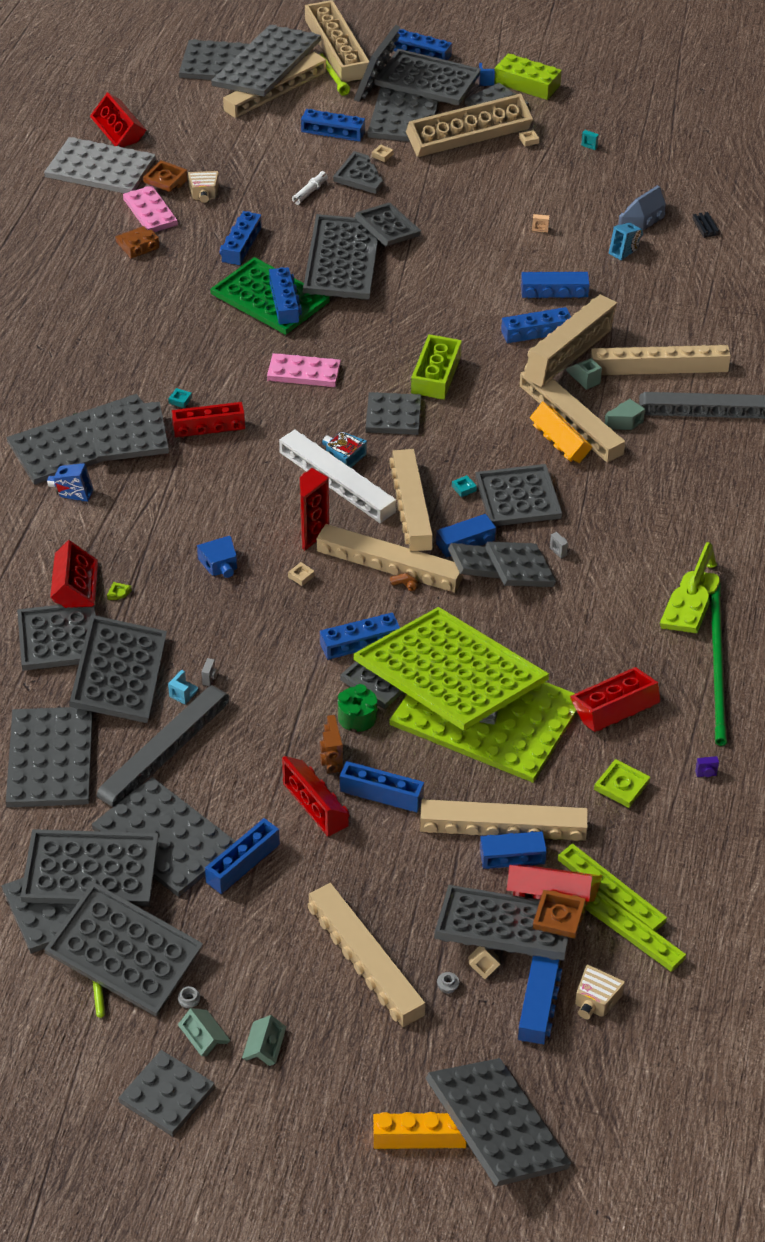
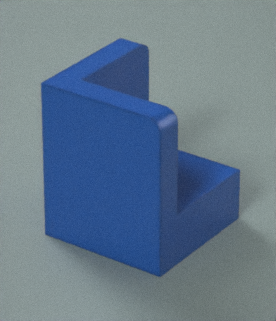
M479 63V68L481 69L480 76L478 77L479 86H493L495 70L483 69L482 63Z

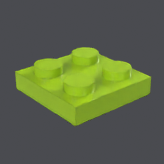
M615 759L595 783L594 790L630 808L649 784L650 776Z

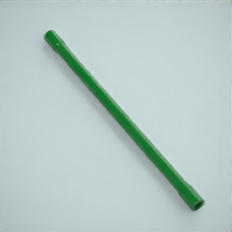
M719 583L717 590L710 594L715 700V744L723 746L727 744V728L725 726L721 583Z

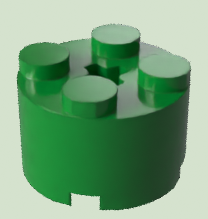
M358 684L339 693L338 721L340 725L347 730H350V728L356 729V732H363L372 728L377 719V697L374 692L366 688L365 685Z

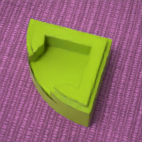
M113 582L107 594V600H118L126 597L132 591L131 586Z

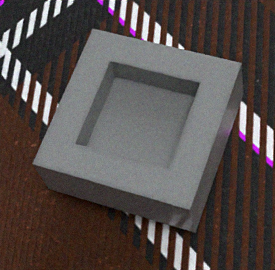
M557 532L551 534L550 549L560 558L567 556V540Z
M207 658L202 669V685L210 686L212 680L217 677L218 668H215V659Z

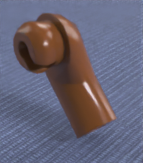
M407 573L390 577L392 586L404 584L409 591L417 589V580Z

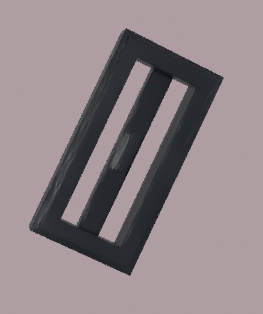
M705 212L704 215L699 213L698 216L693 214L692 219L703 237L719 235V230L708 212Z

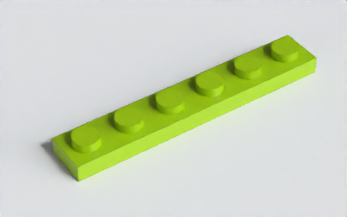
M573 843L558 855V861L572 872L602 875L598 891L656 932L666 923L667 917Z
M597 892L594 902H588L585 905L587 911L669 971L673 972L686 959V954L601 892Z

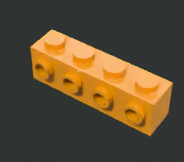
M542 401L530 416V419L534 422L533 426L539 431H543V436L549 441H553V446L559 451H563L565 453L563 456L570 462L574 460L580 463L593 448L549 404Z
M382 1112L380 1114H373L374 1149L466 1148V1140L448 1113L427 1112L414 1114L412 1112H405L402 1114H390Z

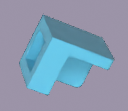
M180 670L168 683L169 697L185 705L198 692L197 686L186 681L185 671Z

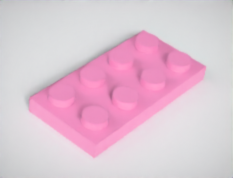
M147 186L123 194L124 201L141 225L147 230L151 229L153 232H157L178 225L176 217L153 186Z
M273 353L267 381L336 387L341 361L331 358Z

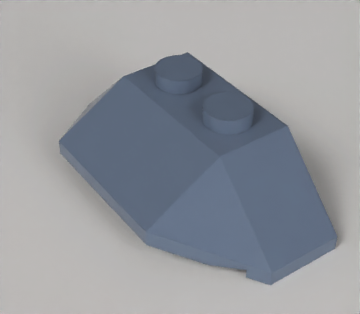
M657 185L636 198L627 207L626 211L619 215L618 225L631 223L643 231L663 219L666 206L664 190Z

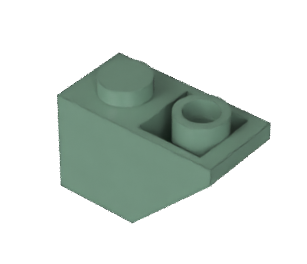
M592 358L566 368V371L586 390L600 384L602 367Z
M628 399L606 413L605 424L611 429L632 430L644 422L645 408Z

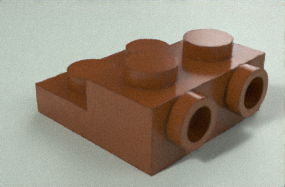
M162 160L143 177L144 183L169 192L175 187L180 188L188 180L187 169Z
M144 226L115 236L117 244L130 258L160 248L159 237L151 229L147 230Z
M335 715L327 716V724H324L323 741L319 742L321 753H323L320 754L321 766H325L327 774L343 770V745Z
M543 889L534 918L533 929L575 938L584 915L586 899L576 895L571 896Z

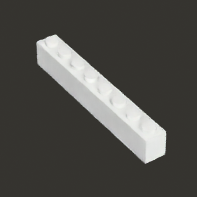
M293 430L279 439L280 453L306 472L314 468L329 477V488L377 522L382 523L396 513V499L393 496L387 494L380 487L374 485L367 478L361 476L354 469L348 467L341 460H338L315 442L309 440L304 434Z

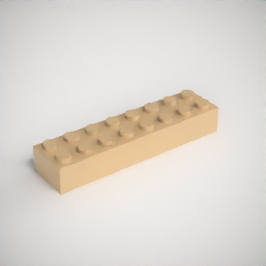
M333 0L305 5V21L312 32L321 35L322 40L319 42V45L341 81L347 83L354 80H362L369 60Z
M517 94L409 121L406 133L416 156L421 157L527 130L533 118L522 94Z
M600 294L595 299H592L589 304L584 305L579 312H576L561 326H558L555 331L549 333L545 339L540 340L535 347L530 348L527 354L529 357L528 363L524 369L526 371L524 379L543 387L609 333L612 328L617 302Z

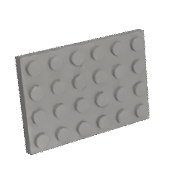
M69 137L44 171V174L47 178L128 193L136 190L156 160L155 154Z

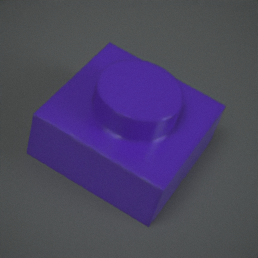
M718 757L697 758L696 776H717Z

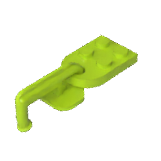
M706 542L695 570L687 572L682 578L680 587L672 593L660 621L661 628L698 633L709 606V595L717 590L720 583L718 575L705 572L706 567L714 568L717 566L713 545L710 542Z

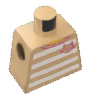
M218 171L188 172L189 188L194 200L206 203L210 199L216 198L219 187Z
M587 965L576 994L575 1004L581 1007L578 1014L584 1019H590L593 1013L601 1017L605 1016L622 997L625 981Z

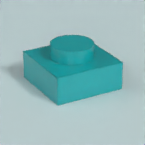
M584 130L582 132L581 146L596 150L599 134Z
M176 388L168 398L169 404L185 408L192 399V393Z
M467 475L452 481V488L460 497L477 491L476 484Z

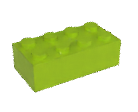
M508 53L494 68V84L500 83L507 88L548 100L561 85L562 70L540 62L531 61L527 58H521L514 54Z
M428 334L411 377V394H420L421 396L445 400L461 358L462 340Z

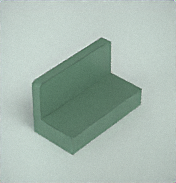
M190 1008L178 1024L201 1056H208L217 1043L228 1044L230 1041L208 1010Z
M272 1015L254 1021L242 1058L247 1061L258 1057L269 1066L276 1064L287 1026Z

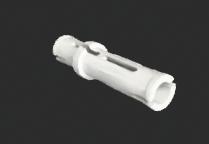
M321 171L315 178H311L305 187L292 196V201L294 202L298 199L295 204L299 205L314 190H318L321 187V184L328 179V175L326 174L322 177L325 172Z

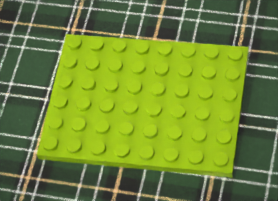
M440 607L433 609L354 653V660L463 731L549 680V673Z
M544 682L499 709L495 725L478 722L464 731L411 696L406 695L390 718V725L534 783L577 714L570 699V696L575 693Z

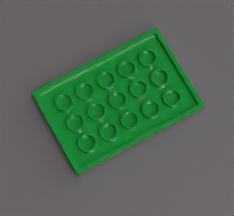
M255 257L210 289L213 296L285 335L330 302L329 296L303 293L304 283L294 278L302 315H299V322L279 324L269 281V269L276 268Z

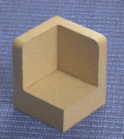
M479 946L468 957L469 965L484 979L500 965L499 956L493 950Z

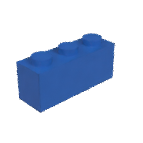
M483 514L436 530V545L447 558L451 556L448 550L451 543L481 546L487 544V542L495 541L496 527L489 517Z
M543 831L480 836V854L483 869L509 867V865L545 864L546 846Z

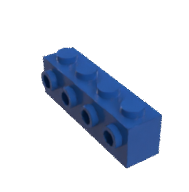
M400 29V37L394 43L396 45L395 52L398 49L447 61L452 56L451 42L409 32L404 29Z
M306 109L301 118V132L361 141L365 133V118Z
M243 211L240 217L237 218L235 226L231 228V233L229 236H226L224 245L220 247L219 253L222 257V262L241 265L262 228L261 214Z
M289 267L269 269V281L278 323L299 322V315H302L301 305H299L296 284H294V275L290 274Z
M522 272V298L588 297V272Z
M567 307L503 317L501 332L507 343L543 338L555 331L567 319H570L571 315Z
M393 612L320 630V645L327 660L356 653L399 629L400 626Z
M346 761L340 774V792L417 813L424 798V782Z
M263 818L205 867L206 883L220 894L225 892L280 845L279 828Z
M533 956L519 1024L518 1040L544 1044L546 1036L550 1037L552 1023L548 1022L549 1017L554 1018L556 1006L552 1004L553 999L557 1000L559 987L555 985L556 981H561L562 969L558 968L559 959L552 960L547 957Z

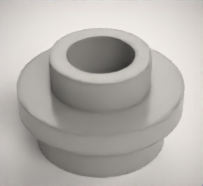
M445 972L439 975L437 985L443 993H453L459 986V979L454 973Z
M185 987L178 995V1002L185 1008H193L200 1002V994L194 987Z

